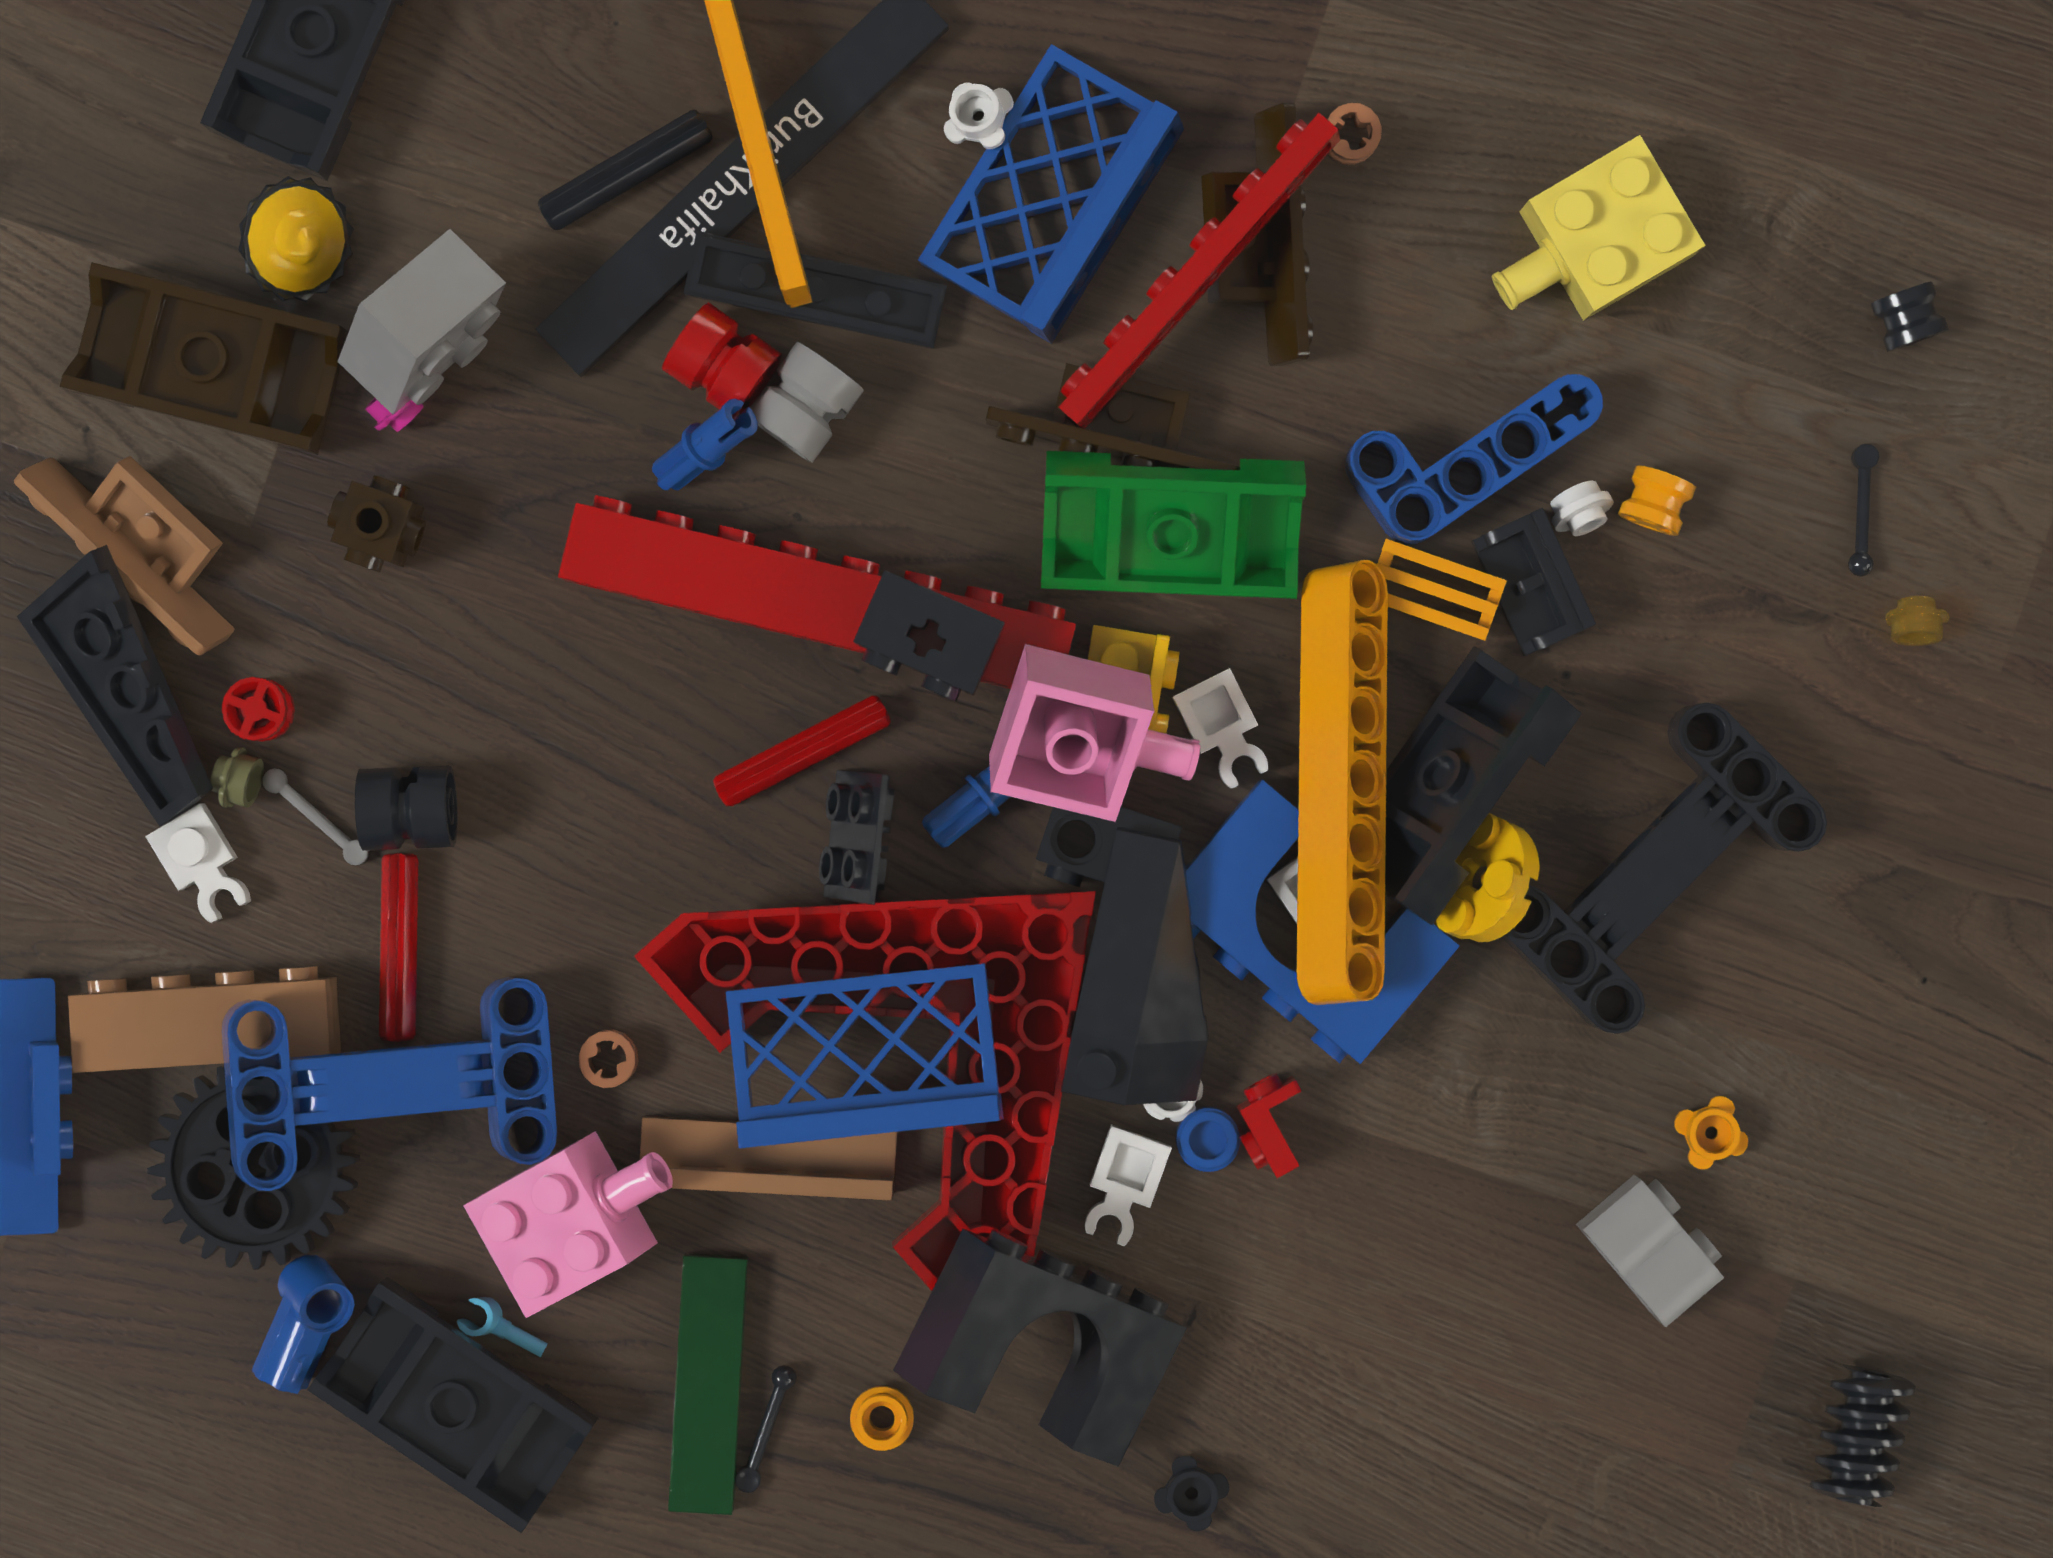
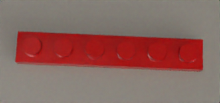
M1318 113L1309 124L1302 119L1298 120L1277 144L1276 149L1282 155L1268 171L1263 173L1259 168H1256L1237 188L1232 198L1238 204L1222 223L1216 217H1213L1196 234L1189 245L1195 253L1179 271L1170 266L1156 279L1146 293L1152 302L1135 320L1128 314L1111 330L1103 342L1109 350L1093 368L1084 363L1066 381L1060 391L1066 399L1058 408L1080 428L1085 429L1340 141L1339 129L1321 113Z

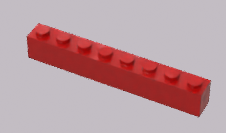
M595 495L592 506L576 502L558 578L570 583L865 653L866 649L856 645L853 641L882 577L878 576L880 564L843 555L841 566L816 561L818 549L781 540L779 551L754 546L756 534L719 525L717 536L692 531L694 519L657 510L655 521L630 516L632 504L608 497ZM905 571L904 579L1005 622V627L980 682L1011 689L1025 644L1069 655L1076 623L1064 621L1066 609L1041 602L1029 601L1026 612L1002 606L1004 594L967 586L965 596L940 591L942 583L940 578ZM929 622L925 630L912 628L909 638L917 644L916 655L925 657L930 649L942 652L946 642L937 635L939 625Z

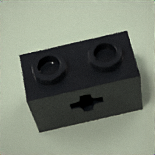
M884 570L853 642L866 649L861 661L895 676L898 675L901 665H904L925 675L921 687L957 702L961 691L972 696L975 695L1005 627V622ZM929 622L939 625L937 629L938 637L946 642L942 652L930 649L925 657L916 655L917 644L909 638L912 628L925 630Z

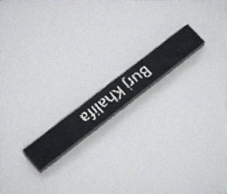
M882 0L763 113L782 187L949 30V25L925 0ZM740 135L535 329L581 378L687 278L696 231L729 238L759 210Z

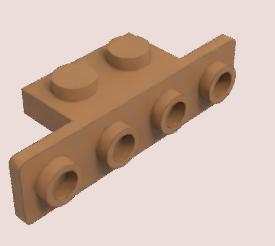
M131 456L115 464L94 494L86 489L54 458H47L19 472L14 479L15 485L28 496L30 503L35 509L49 516L75 540L76 546L83 554L86 555L91 550L105 545L108 546L129 597L143 604L168 628L170 635L179 644L188 647L196 655H202L225 642L234 632V627L190 587L223 543Z

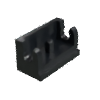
M1543 507L1471 541L1485 573L1507 580L1499 604L1523 656H1527L1535 651L1537 652L1596 625Z

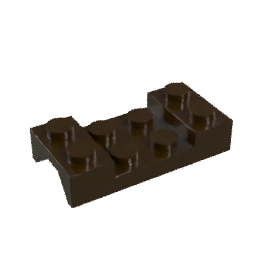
M91 263L88 274L90 290L88 316L78 354L63 373L59 387L73 393L132 408H141L318 455L341 368L338 359L349 331L340 325Z

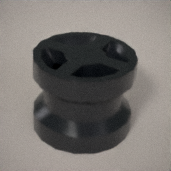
M1932 281L1902 290L1871 303L1874 315L1883 319L1887 330L1883 339L1887 352L1920 342L1949 330L1945 317L1938 315L1935 311L1933 300L1937 293Z

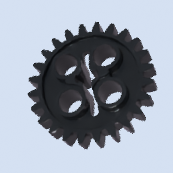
M223 1065L217 1067L216 1077L218 1086H215L204 1075L193 1079V1084L198 1098H194L184 1092L175 1094L173 1100L182 1114L180 1116L164 1114L159 1117L158 1122L171 1134L169 1138H159L150 1141L149 1147L165 1154V1162L147 1168V1174L165 1177L166 1186L160 1188L151 1196L153 1200H172L175 1207L166 1214L163 1222L164 1224H169L180 1219L184 1220L187 1227L179 1240L182 1244L198 1236L205 1239L202 1247V1258L207 1259L213 1256L222 1247L226 1249V1267L232 1268L238 1265L244 1252H248L253 1270H259L265 1266L268 1251L271 1250L275 1260L279 1265H283L291 1261V1242L298 1250L307 1254L315 1249L310 1230L321 1236L328 1237L335 1229L325 1215L327 1213L344 1215L350 1209L343 1200L337 1197L338 1191H350L358 1186L356 1180L342 1174L343 1167L360 1161V1155L342 1152L341 1143L349 1140L356 1132L355 1129L336 1130L333 1122L295 1126V1134L304 1137L311 1146V1158L306 1167L296 1166V1171L291 1180L283 1187L267 1191L278 1197L281 1203L282 1214L279 1221L275 1224H269L258 1218L254 1211V1200L259 1191L262 1190H257L246 1184L240 1197L236 1213L233 1216L228 1215L225 1208L231 1196L239 1188L242 1180L234 1172L231 1161L230 1136L226 1120L228 1110ZM265 1076L252 1078L246 1083L242 1092L243 1104L250 1112L259 1113L267 1110L272 1106L276 1098L275 1085L270 1078ZM269 1142L259 1159L261 1167L267 1169L266 1173L263 1172L255 1177L269 1176L279 1167L281 1154L275 1143ZM259 1143L256 1146H254L249 1152V1154L257 1151L261 1147L262 1143ZM203 1162L215 1163L224 1174L225 1184L223 1190L218 1195L207 1193L198 1183L197 1173Z

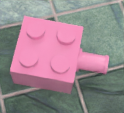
M1025 644L989 753L991 792L1116 822L1132 773L1136 767L1182 777V779L1189 781L1192 779L1197 767L1200 741L1148 729L1154 713L1150 675Z
M595 1131L498 1184L463 1206L524 1316L528 1318L629 1264L656 1245L658 1242L637 1205L658 1193H663L670 1189L673 1179L668 1165L655 1152L645 1155L636 1163L618 1171Z

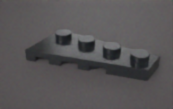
M105 545L91 550L23 610L17 618L155 821L161 827L185 813L212 791L213 786L108 546Z

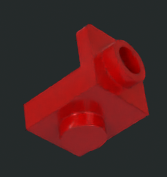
M1277 1072L1260 1079L1244 1089L1243 1092L1248 1100L1237 1105V1108L1250 1130L1239 1138L1256 1169L1260 1170L1269 1165L1276 1178H1279L1299 1167V1164L1269 1109L1300 1093L1302 1090L1293 1076L1281 1081Z

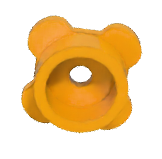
M1715 1096L1711 1098L1708 1106L1696 1111L1684 1109L1675 1117V1130L1684 1135L1690 1149L1688 1161L1692 1166L1703 1170L1708 1169L1713 1165L1714 1160L1724 1159L1730 1155L1739 1156L1747 1149L1748 1137L1744 1132L1740 1131L1739 1124L1733 1117L1735 1106L1730 1099L1724 1096ZM1708 1127H1715L1717 1130V1135L1712 1139L1707 1138L1705 1134Z

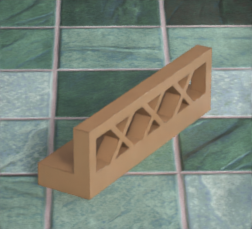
M659 1116L642 1117L640 1160L651 1152L659 1154L670 1169L673 1179L671 1188L874 1200H892L894 1195L898 1132L739 1148L736 1122L739 1121Z

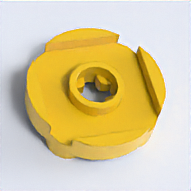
M1489 813L1455 860L1456 863L1469 872L1468 876L1434 922V925L1447 934L1460 939H1471L1476 942L1496 940L1510 932L1522 920L1532 902L1524 898L1529 888L1530 878L1538 881L1540 869L1538 852L1530 835L1523 828ZM1481 866H1487V870L1481 875L1482 886L1477 890L1472 887L1473 877Z

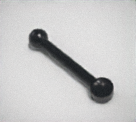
M1871 444L1860 445L1855 448L1851 456L1853 465L1858 469L1855 553L1850 557L1848 566L1849 570L1859 577L1870 574L1874 565L1872 557L1868 554L1871 468L1878 463L1879 452Z
M778 1366L772 1373L771 1379L774 1388L747 1465L742 1466L736 1474V1486L742 1492H754L760 1485L761 1474L758 1469L786 1390L792 1388L796 1383V1372L789 1366Z

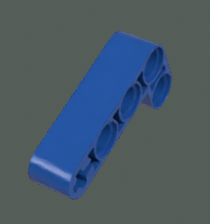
M1580 374L1565 375L1549 384L1425 471L1421 470L1403 442L1394 434L1386 431H1371L1362 435L1349 449L1345 459V471L1349 481L1385 533L1395 542L1404 545H1416L1427 540L1591 427L1602 411L1603 396L1599 387L1590 378ZM1560 391L1566 398L1577 394L1583 402V405L1576 411L1580 421L1575 415L1569 414L1550 428H1547L1546 423L1541 418L1562 403L1563 399ZM1531 408H1536L1537 414L1532 412ZM1519 426L1530 434L1533 440V449L1527 458H1514L1504 450L1502 434L1505 428ZM1550 434L1556 437L1555 441L1551 440ZM1379 446L1390 454L1392 470L1389 476L1375 479L1362 471L1359 464V456L1363 448ZM1467 462L1478 470L1481 484L1475 494L1463 495L1452 488L1449 482V470L1452 464ZM1415 498L1426 506L1428 522L1423 530L1409 531L1399 524L1396 518V507L1400 500Z

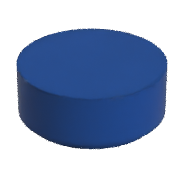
M1200 1107L1180 1121L1176 1131V1146L1182 1159L1189 1166L1203 1172H1214L1225 1168L1234 1160L1240 1147V1134L1236 1123L1226 1112L1215 1107Z

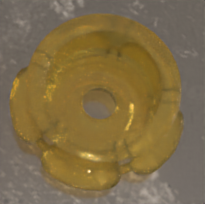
M1910 596L1899 599L1897 601V608L1887 612L1885 620L1887 625L1891 627L1892 642L1906 646H1923L1937 643L1943 639V623L1949 621V613L1944 609L1937 610L1936 600L1931 597Z

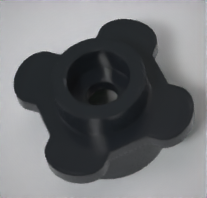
M1182 1455L1172 1462L1173 1473L1166 1486L1156 1490L1154 1494L1155 1506L1161 1513L1167 1514L1172 1512L1177 1518L1185 1521L1189 1529L1202 1531L1210 1526L1212 1522L1211 1514L1214 1512L1218 1500L1228 1495L1229 1483L1222 1473L1211 1474L1198 1467L1194 1457ZM1190 1487H1194L1198 1491V1495L1194 1499H1189L1185 1495L1186 1490Z

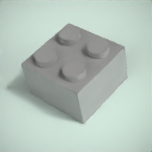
M449 229L359 304L338 363L392 415L410 400L416 405H420L442 384L444 377L441 374L455 362L461 368L465 367L486 346L488 340L483 334L493 325L501 313L496 305L506 282Z

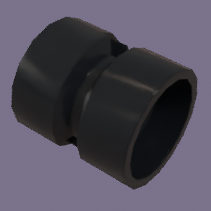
M450 765L413 767L408 777H403L397 768L359 769L355 783V821L358 841L362 851L400 849L407 839H410L417 849L454 847L458 829L456 782L452 767Z

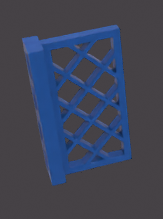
M1051 44L1014 103L1012 110L1009 111L1002 127L1005 133L1004 142L995 149L985 150L918 259L921 265L1023 324L1031 333L1050 344L1055 340L1184 131L1177 111L1158 100H1155L1154 103ZM1057 67L1079 78L1084 100L1048 109L1044 88ZM1089 85L1105 94L1091 97ZM1038 99L1040 111L1029 114ZM1121 102L1139 113L1126 134L1101 139L1095 109ZM1087 111L1094 142L1058 151L1051 121ZM1043 123L1050 154L1015 163L1011 141L1018 130ZM1117 149L1107 164L1105 151ZM1003 154H1005L1007 165L995 168ZM1097 154L1101 176L1094 187L1068 194L1061 163ZM1053 165L1060 196L1025 205L1018 175ZM1010 177L1017 208L982 217L977 196L985 183ZM1083 203L1074 218L1071 206ZM971 208L973 219L962 222ZM1063 208L1068 229L1061 241L1035 248L1028 217ZM1020 219L1027 251L992 260L985 228ZM973 231L977 232L983 262L957 269L940 259L941 254L952 237ZM1050 257L1043 270L1040 271L1038 259ZM1030 262L1034 284L1022 304L1018 305L1000 294L995 271ZM986 273L989 287L972 277Z
M985 963L726 991L739 1122H736L739 1148L994 1122L1004 1119L1001 1093H999ZM973 978L976 1006L961 1025L958 1026L933 1006L930 1001L946 981ZM935 982L924 997L909 986ZM897 986L918 1004L894 1033L865 1009L882 988ZM870 989L859 1004L844 993ZM832 993L850 1007L853 1012L829 1040L803 1019L801 1015L817 995ZM806 996L795 1010H792L780 1000ZM768 1000L789 1017L766 1046L745 1031L743 1003ZM924 1009L954 1032L931 1062L901 1039ZM859 1016L889 1039L866 1069L837 1046L838 1042ZM976 1017L980 1043L965 1032ZM795 1023L824 1046L802 1075H799L772 1053ZM960 1038L981 1054L984 1082L958 1085L937 1068ZM747 1043L760 1053L750 1066ZM896 1045L925 1069L908 1090L893 1092L873 1076L872 1073ZM830 1052L860 1075L843 1097L828 1098L808 1082ZM767 1059L792 1079L795 1084L779 1104L753 1106L750 1079ZM931 1074L946 1085L919 1089ZM866 1081L881 1092L855 1096ZM801 1088L816 1099L791 1102Z

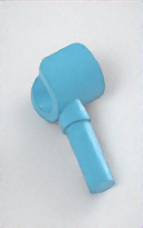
M489 1297L469 1299L473 1304L485 1309L487 1320L485 1325L480 1328L474 1322L467 1319H458L457 1324L463 1333L472 1337L492 1333L541 1357L548 1343L512 1325V1322L503 1318L499 1303Z

